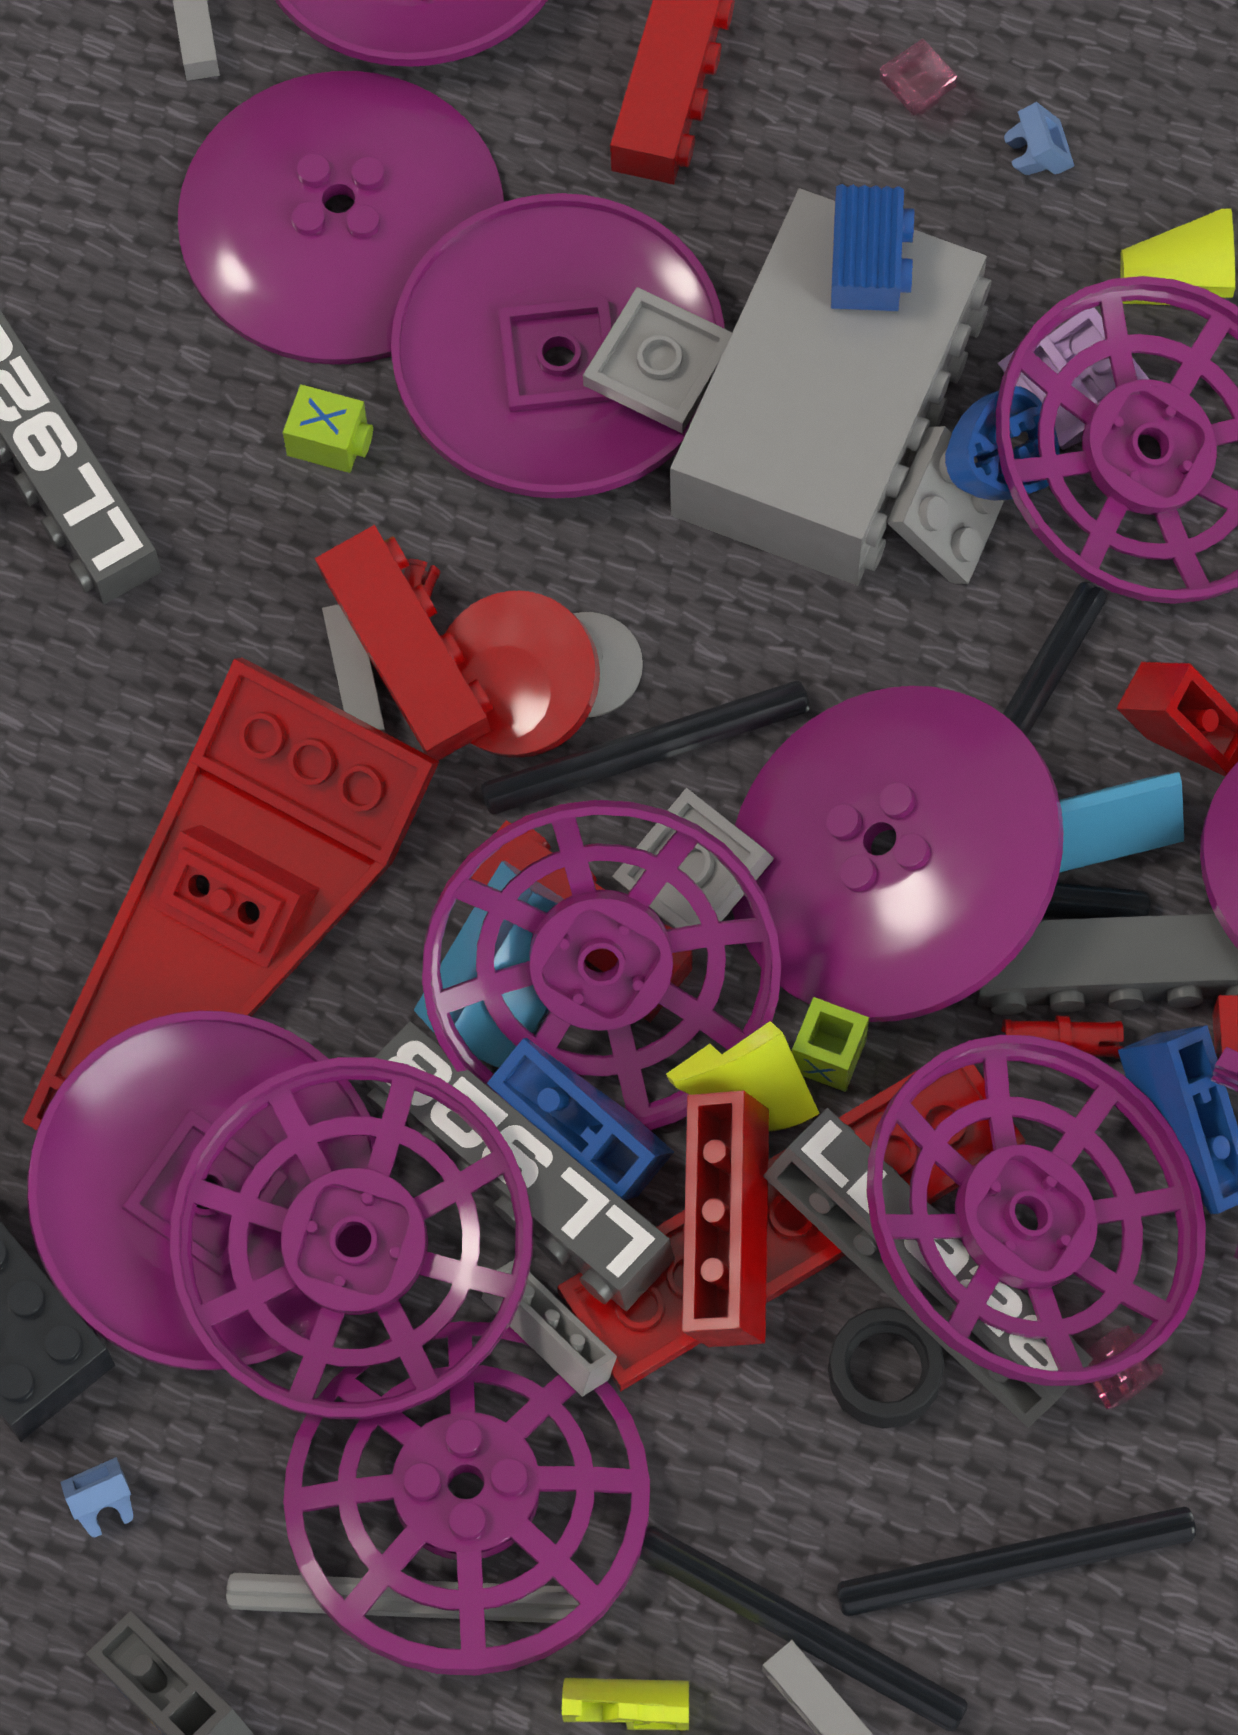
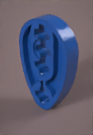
M1016 386L1010 411V439L1026 431L1029 440L1013 448L1014 459L1040 457L1038 449V422L1042 402L1035 394L1021 386ZM999 391L985 395L967 409L955 426L945 453V464L952 482L959 489L977 498L993 501L1013 499L1002 473L996 442V406ZM1054 427V447L1056 455H1059V442ZM1047 480L1023 482L1027 494L1049 486Z

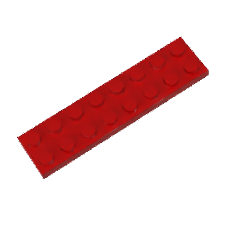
M968 1065L937 1079L922 1090L911 1104L935 1129L939 1123L958 1109L978 1100L986 1099L985 1081L975 1065ZM914 1073L838 1118L848 1125L871 1148L876 1127L890 1100ZM988 1119L978 1121L963 1128L947 1142L972 1166L994 1151ZM896 1124L889 1138L883 1161L893 1167L899 1176L910 1185L915 1161L921 1149L898 1124ZM1014 1124L1017 1145H1025L1026 1140ZM785 1150L768 1159V1169ZM935 1163L932 1167L927 1186V1202L929 1204L959 1187ZM769 1182L766 1303L846 1256ZM685 1210L656 1227L670 1239L675 1260L627 1311L612 1299L603 1304L591 1295L579 1280L583 1276L582 1273L576 1274L557 1286L558 1294L567 1308L617 1356L610 1376L620 1392L701 1343L682 1332Z

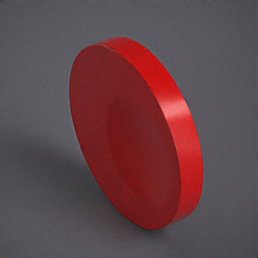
M529 591L500 592L480 599L470 605L447 629L446 632H450L465 658V662L457 666L467 684L477 679L493 706V710L485 714L491 731L470 742L471 744L486 752L503 757L524 758L536 756L563 744L579 730L587 719L595 703L600 682L597 649L584 624L559 602L542 594Z

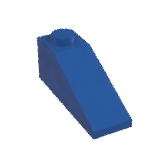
M1204 1025L1156 1033L1119 1049L1118 1052L1126 1078L1152 1101L1170 1124L1185 1150L1200 1189L1202 1203L1210 1214H1219L1238 1205V1125L1226 1087L1211 1081L1218 1059L1208 1026Z
M523 1038L487 1082L515 1110L623 1200L638 1197L674 1153L670 1147L629 1111L528 1038Z

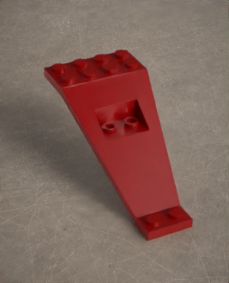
M243 657L234 659L190 759L22 1122L37 1130L54 1095L75 1067L107 1040L132 1026L153 1018L191 1011H224L252 1017L393 864L439 761ZM199 875L205 876L209 881L210 889L207 895L201 893L197 888L196 880ZM249 901L255 903L259 909L257 921L251 920L246 914V905Z

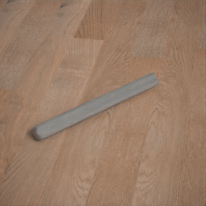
M233 1573L228 1579L226 1600L228 1607L232 1610L325 1613L315 1601L300 1575ZM327 1577L331 1586L344 1600L362 1579ZM419 1580L428 1585L458 1590V1582ZM483 1583V1588L493 1587L499 1584ZM543 1586L520 1600L497 1608L485 1609L484 1617L485 1620L556 1623L566 1617L580 1604L562 1586ZM389 1587L366 1614L373 1616L460 1619L459 1611H447L421 1605L397 1594Z

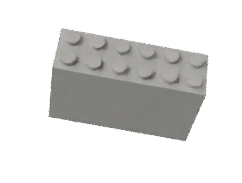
M799 188L671 465V516L858 586L865 569L875 571L881 560L886 545V539L882 538L887 525L886 522L928 427H939L948 402L944 395L949 381L955 384L958 383L968 357V352H965L964 349L969 336L977 338L983 327L988 311V306L984 304L992 280L984 278L986 255L914 230L913 243L902 242V258L913 259L911 293H900L899 311L831 309L835 201Z

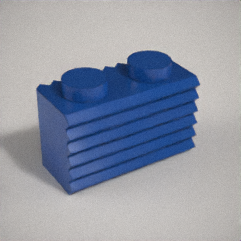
M843 184L836 186L831 309L899 311L900 293H911L913 259L902 258V242L913 243L914 208H903V188L899 186L893 189L889 186L880 188L877 185L871 188L866 185L857 187L854 184L848 187Z

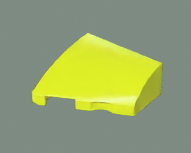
M1231 208L1219 209L1121 250L1120 278L1148 276L1175 279L1204 288L1222 298H1233L1235 291V249ZM1139 300L1123 301V304L1169 305Z
M771 1021L723 1054L711 1044H708L666 1073L668 1080L677 1089L689 1095L744 1090L769 1109V1131L790 1128L820 1114L783 1032Z
M564 1678L562 1691L563 1722L626 1723L627 1730H689V1681Z

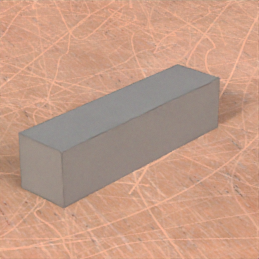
M173 0L186 80L220 76L207 0Z
M339 604L324 607L322 611L343 710L385 732L369 656Z
M514 1260L500 1267L497 1271L511 1274ZM529 1272L524 1295L510 1327L581 1396H584L609 1380L617 1356ZM483 1293L481 1298L495 1313L498 1312L503 1300L502 1297Z
M793 1640L762 1665V1672L816 1735H873Z

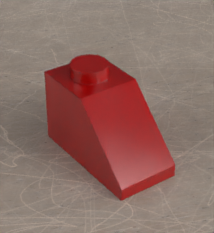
M1141 662L1116 709L1146 739L1226 777L1238 762V712L1191 663Z

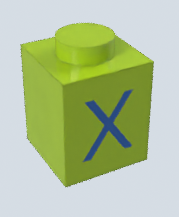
M300 384L282 432L287 456L351 473L356 456H366L373 435V425L367 423L364 401Z
M813 997L792 1048V1054L802 1076L846 1092L867 1040L869 1017Z

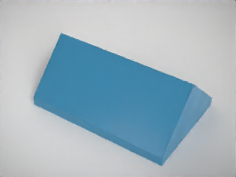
M1179 772L1156 775L1059 800L1062 809L1064 831L1063 855L1059 873L1184 841L1182 781Z
M501 861L488 886L501 891L521 871L508 862ZM537 881L518 898L546 913L564 900V898ZM474 907L440 966L443 989L477 977V942L487 911ZM504 919L495 944V971L530 961V945L534 933ZM531 985L502 994L505 1003L513 1015L528 1031L535 1035L549 1010L538 997L534 986ZM423 993L414 1011L434 1032L427 1015ZM484 1000L450 1012L456 1029L471 1052L478 1059L499 1068L516 1048L500 1031L489 1014Z

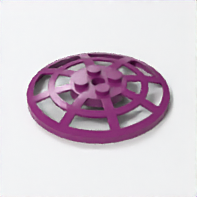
M1148 276L1115 278L1084 287L1059 301L1029 329L1014 350L1001 381L996 406V442L1002 473L1014 503L1027 524L1055 557L1081 577L1111 592L1141 601L1170 604L1204 601L1238 588V569L1221 579L1209 582L1195 555L1223 540L1238 525V490L1211 477L1216 464L1217 446L1238 441V388L1225 372L1210 360L1226 333H1229L1238 340V307L1204 288L1175 279ZM1139 300L1165 303L1192 311L1208 321L1192 347L1161 336L1128 335L1123 301ZM1100 306L1105 340L1096 342L1080 351L1062 367L1058 374L1033 353L1039 343L1061 323L1084 310ZM1132 353L1157 355L1173 360L1181 365L1170 384L1151 379L1137 380ZM1109 358L1116 388L1109 392L1098 404H1095L1071 386V384L1085 369L1103 359ZM1022 372L1046 396L1041 406L1038 422V449L1040 457L1014 459L1010 439V411L1014 390ZM1200 377L1220 396L1229 410L1232 419L1214 424L1210 423L1204 410L1190 396ZM1059 406H1062L1085 424L1082 436L1083 451L1056 455L1054 427ZM1139 435H1149L1157 440L1161 447L1160 459H1150L1142 454L1138 447ZM1089 473L1096 486L1107 496L1096 520L1076 501L1063 477ZM1048 481L1052 493L1063 510L1083 531L1089 534L1080 555L1067 547L1044 522L1027 495L1023 482ZM1196 495L1226 509L1224 515L1214 525L1192 538H1188L1177 509L1187 504ZM1127 510L1140 514L1155 515L1165 543L1140 542L1117 534L1116 531ZM1109 547L1117 552L1137 558L1153 560L1173 559L1186 588L1170 590L1148 588L1120 580L1099 568Z
M589 800L560 804L526 815L495 832L467 856L447 881L432 911L424 940L422 985L427 1015L438 1043L457 1072L468 1069L492 1089L487 1082L494 1074L471 1052L456 1029L450 1012L484 1000L489 1014L500 1031L515 1046L523 1038H528L579 1075L610 1076L618 1074L625 1109L649 1130H653L686 1117L687 1095L689 1094L679 1090L666 1098L649 1103L641 1069L652 1066L676 1053L692 1040L699 1030L729 1050L769 1021L772 1022L779 1000L782 966L777 929L766 897L749 869L722 841L696 823L664 809L631 801ZM590 815L630 816L660 823L675 830V833L657 855L646 850L619 844L595 843L584 845L576 817ZM552 823L560 851L548 854L528 865L512 878L501 891L471 879L480 865L503 845L531 829ZM697 844L711 852L733 875L749 901L754 918L729 921L718 920L714 908L701 888L685 872L678 868ZM589 862H621L641 867L645 871L628 894L613 890H596ZM565 867L572 896L556 904L547 913L518 899L537 880ZM668 882L687 899L701 924L666 929L659 916L649 906ZM458 899L487 911L477 942V977L443 989L440 973L442 939L449 914ZM504 919L534 933L530 945V961L495 971V944ZM760 942L762 953L760 987L752 1014L744 1029L741 1030L713 1010L718 1002L724 982L726 964L725 945ZM707 947L706 975L701 992L696 999L670 982L673 969L672 953ZM600 948L608 949L617 956L618 961L608 971H593L584 963L585 957L591 951ZM531 985L534 986L538 997L550 1011L536 1035L528 1031L513 1015L505 1003L502 994ZM658 1003L682 1018V1021L665 1036L645 1047L636 1049L630 1024L645 1017ZM570 1025L588 1030H607L613 1055H583L562 1050L557 1046Z
M997 1035L969 1040L941 1052L911 1075L890 1100L876 1127L868 1157L866 1193L871 1228L882 1261L899 1293L919 1319L949 1347L977 1365L1013 1380L1043 1386H1078L1108 1379L1137 1365L1169 1339L1185 1318L1198 1290L1205 1260L1206 1223L1201 1193L1189 1158L1172 1127L1152 1101L1123 1074L1095 1056L1065 1043L1035 1036ZM1007 1061H1020L1052 1068L1081 1081L1092 1088L1094 1092L1076 1117L1045 1102L1023 1097H1010ZM983 1063L986 1099L978 1100L958 1109L939 1123L935 1129L911 1104L922 1090L940 1077L968 1065ZM1113 1106L1130 1120L1148 1143L1164 1173L1168 1188L1135 1194L1131 1181L1120 1161L1107 1144L1095 1133ZM1012 1117L1039 1122L1056 1129L1063 1135L1052 1152L1031 1145H1017ZM988 1119L994 1151L972 1166L947 1142L963 1128L978 1121ZM896 1124L921 1149L916 1158L910 1180V1214H886L882 1190L883 1160L889 1138ZM1082 1150L1091 1157L1103 1173L1113 1192V1198L1093 1200L1086 1184L1071 1167ZM934 1163L959 1185L955 1201V1214L928 1215L927 1186ZM1016 1204L1026 1205L1035 1213L1038 1222L1037 1230H1029L1019 1223L1015 1215ZM1175 1212L1178 1228L1177 1264L1171 1289L1166 1300H1163L1133 1284L1138 1273L1142 1255L1143 1226L1141 1218ZM1121 1221L1122 1248L1117 1270L1113 1272L1090 1257L1096 1241L1097 1225ZM961 1238L967 1252L978 1265L966 1288L946 1266L936 1247L935 1239ZM893 1239L917 1240L920 1252L931 1273L947 1294L957 1302L948 1322L935 1311L914 1284L897 1252ZM1074 1274L1103 1293L1086 1310L1062 1319L1052 1286L1061 1283ZM998 1282L1014 1288L1028 1290L1038 1321L1012 1317L988 1306L986 1303ZM1119 1304L1153 1321L1146 1332L1123 1352L1098 1364L1086 1367L1082 1366L1069 1337L1097 1325L1111 1314ZM979 1319L989 1326L1012 1335L1031 1339H1045L1058 1370H1043L1019 1365L988 1352L968 1339Z
M337 1057L302 1064L268 1078L240 1096L213 1122L194 1149L179 1182L171 1215L170 1258L175 1288L186 1317L206 1350L234 1379L262 1398L294 1412L328 1419H369L400 1413L435 1399L464 1380L491 1354L511 1325L526 1289L533 1257V1218L527 1186L513 1151L494 1122L468 1096L441 1078L408 1064L373 1057ZM340 1080H375L391 1084L382 1119L370 1116H344L320 1121L310 1126L292 1093L310 1086ZM417 1091L432 1097L458 1114L482 1138L491 1153L464 1170L459 1171L455 1163L437 1144L416 1130L405 1126L414 1092ZM271 1105L287 1138L276 1144L257 1163L245 1180L240 1193L205 1181L212 1164L231 1137L254 1115ZM345 1136L376 1137L367 1169L345 1168L332 1171L318 1143ZM399 1146L407 1147L424 1158L441 1175L444 1181L413 1198L400 1183L390 1177ZM297 1155L311 1183L297 1195L289 1209L259 1200L262 1190L272 1176L289 1159ZM503 1175L510 1192L516 1223L515 1258L511 1274L478 1266L480 1257V1224L472 1193ZM455 1203L459 1210L462 1226V1254L460 1261L427 1252L428 1236L424 1221ZM197 1204L232 1216L229 1226L228 1254L232 1277L237 1289L205 1303L202 1302L196 1285L192 1261V1225ZM250 1223L282 1233L281 1248L285 1266L256 1280L252 1277L248 1258V1230ZM354 1225L365 1227L371 1234V1244L368 1250L358 1257L343 1255L338 1248V1239L343 1230ZM419 1275L452 1284L449 1293L438 1309L422 1325L413 1329L399 1299L411 1289ZM298 1287L310 1300L321 1306L310 1340L301 1337L285 1326L269 1310L266 1302ZM470 1289L502 1297L503 1300L496 1317L478 1343L453 1367L437 1377L422 1346L431 1341L451 1322L465 1302ZM249 1311L254 1321L273 1340L292 1353L303 1357L291 1389L288 1390L272 1383L247 1366L224 1342L215 1325ZM377 1311L392 1340L384 1345L364 1349H340L333 1347L345 1314L362 1315ZM401 1358L415 1386V1389L400 1395L367 1402H332L314 1398L326 1365L336 1367H367L388 1363Z
M451 1322L432 1339L448 1338L449 1366L434 1369L437 1377L453 1367L473 1348L472 1336H482L491 1322ZM510 1326L501 1338L528 1345ZM390 1338L377 1346L387 1344L392 1340ZM478 1365L464 1380L450 1388L451 1414L436 1418L422 1427L418 1426L402 1412L360 1419L345 1446L339 1467L338 1481L302 1487L303 1468L311 1440L323 1418L307 1414L295 1436L286 1466L283 1504L288 1541L300 1576L317 1604L343 1632L371 1652L402 1666L436 1674L476 1676L509 1671L544 1659L577 1640L605 1615L626 1587L640 1558L649 1523L650 1478L645 1449L631 1414L614 1388L608 1382H605L595 1388L594 1391L599 1395L616 1421L627 1449L630 1469L593 1467L592 1456L583 1432L571 1413L562 1405L577 1391L560 1375H557L542 1388L534 1381L511 1371ZM370 1366L346 1367L330 1381L317 1398L332 1402L337 1397L344 1402H367L397 1396L415 1389L411 1378L391 1388L381 1397L355 1379ZM474 1383H485L503 1387L524 1396L529 1401L505 1423L493 1416L475 1413ZM550 1417L567 1441L574 1460V1466H538L534 1453L525 1439ZM378 1426L403 1445L396 1459L393 1474L357 1478V1470L363 1450ZM461 1473H472L481 1478L484 1486L476 1497L460 1499L450 1492V1482ZM540 1492H576L571 1518L562 1537L555 1545L532 1523L538 1508ZM594 1493L631 1494V1511L623 1542L609 1571L600 1583L596 1585L571 1560L588 1529L594 1506ZM394 1500L396 1513L404 1530L383 1554L375 1547L365 1531L357 1504ZM339 1506L340 1517L347 1538L360 1561L369 1570L345 1600L331 1586L315 1559L305 1531L303 1512ZM514 1543L518 1544L538 1563L532 1569L513 1580L493 1587L483 1588L482 1559L498 1554ZM423 1547L438 1556L457 1560L458 1590L428 1585L406 1575L402 1570ZM552 1578L580 1604L566 1617L537 1634L506 1645L486 1647L484 1610L497 1608L520 1600L543 1587ZM389 1587L397 1594L421 1605L447 1611H459L461 1649L438 1648L408 1641L379 1628L364 1616Z

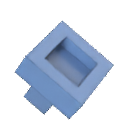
M1037 102L1018 111L1021 122L1004 135L1005 143L1013 149L1021 148L1024 145H1028L1024 155L1011 161L1013 167L1024 175L1049 170L1053 174H1059L1074 167L1060 119Z
M117 1457L60 1482L65 1500L74 1520L78 1519L90 1536L97 1537L102 1535L96 1518L99 1511L105 1507L117 1509L124 1524L132 1521L131 1492Z

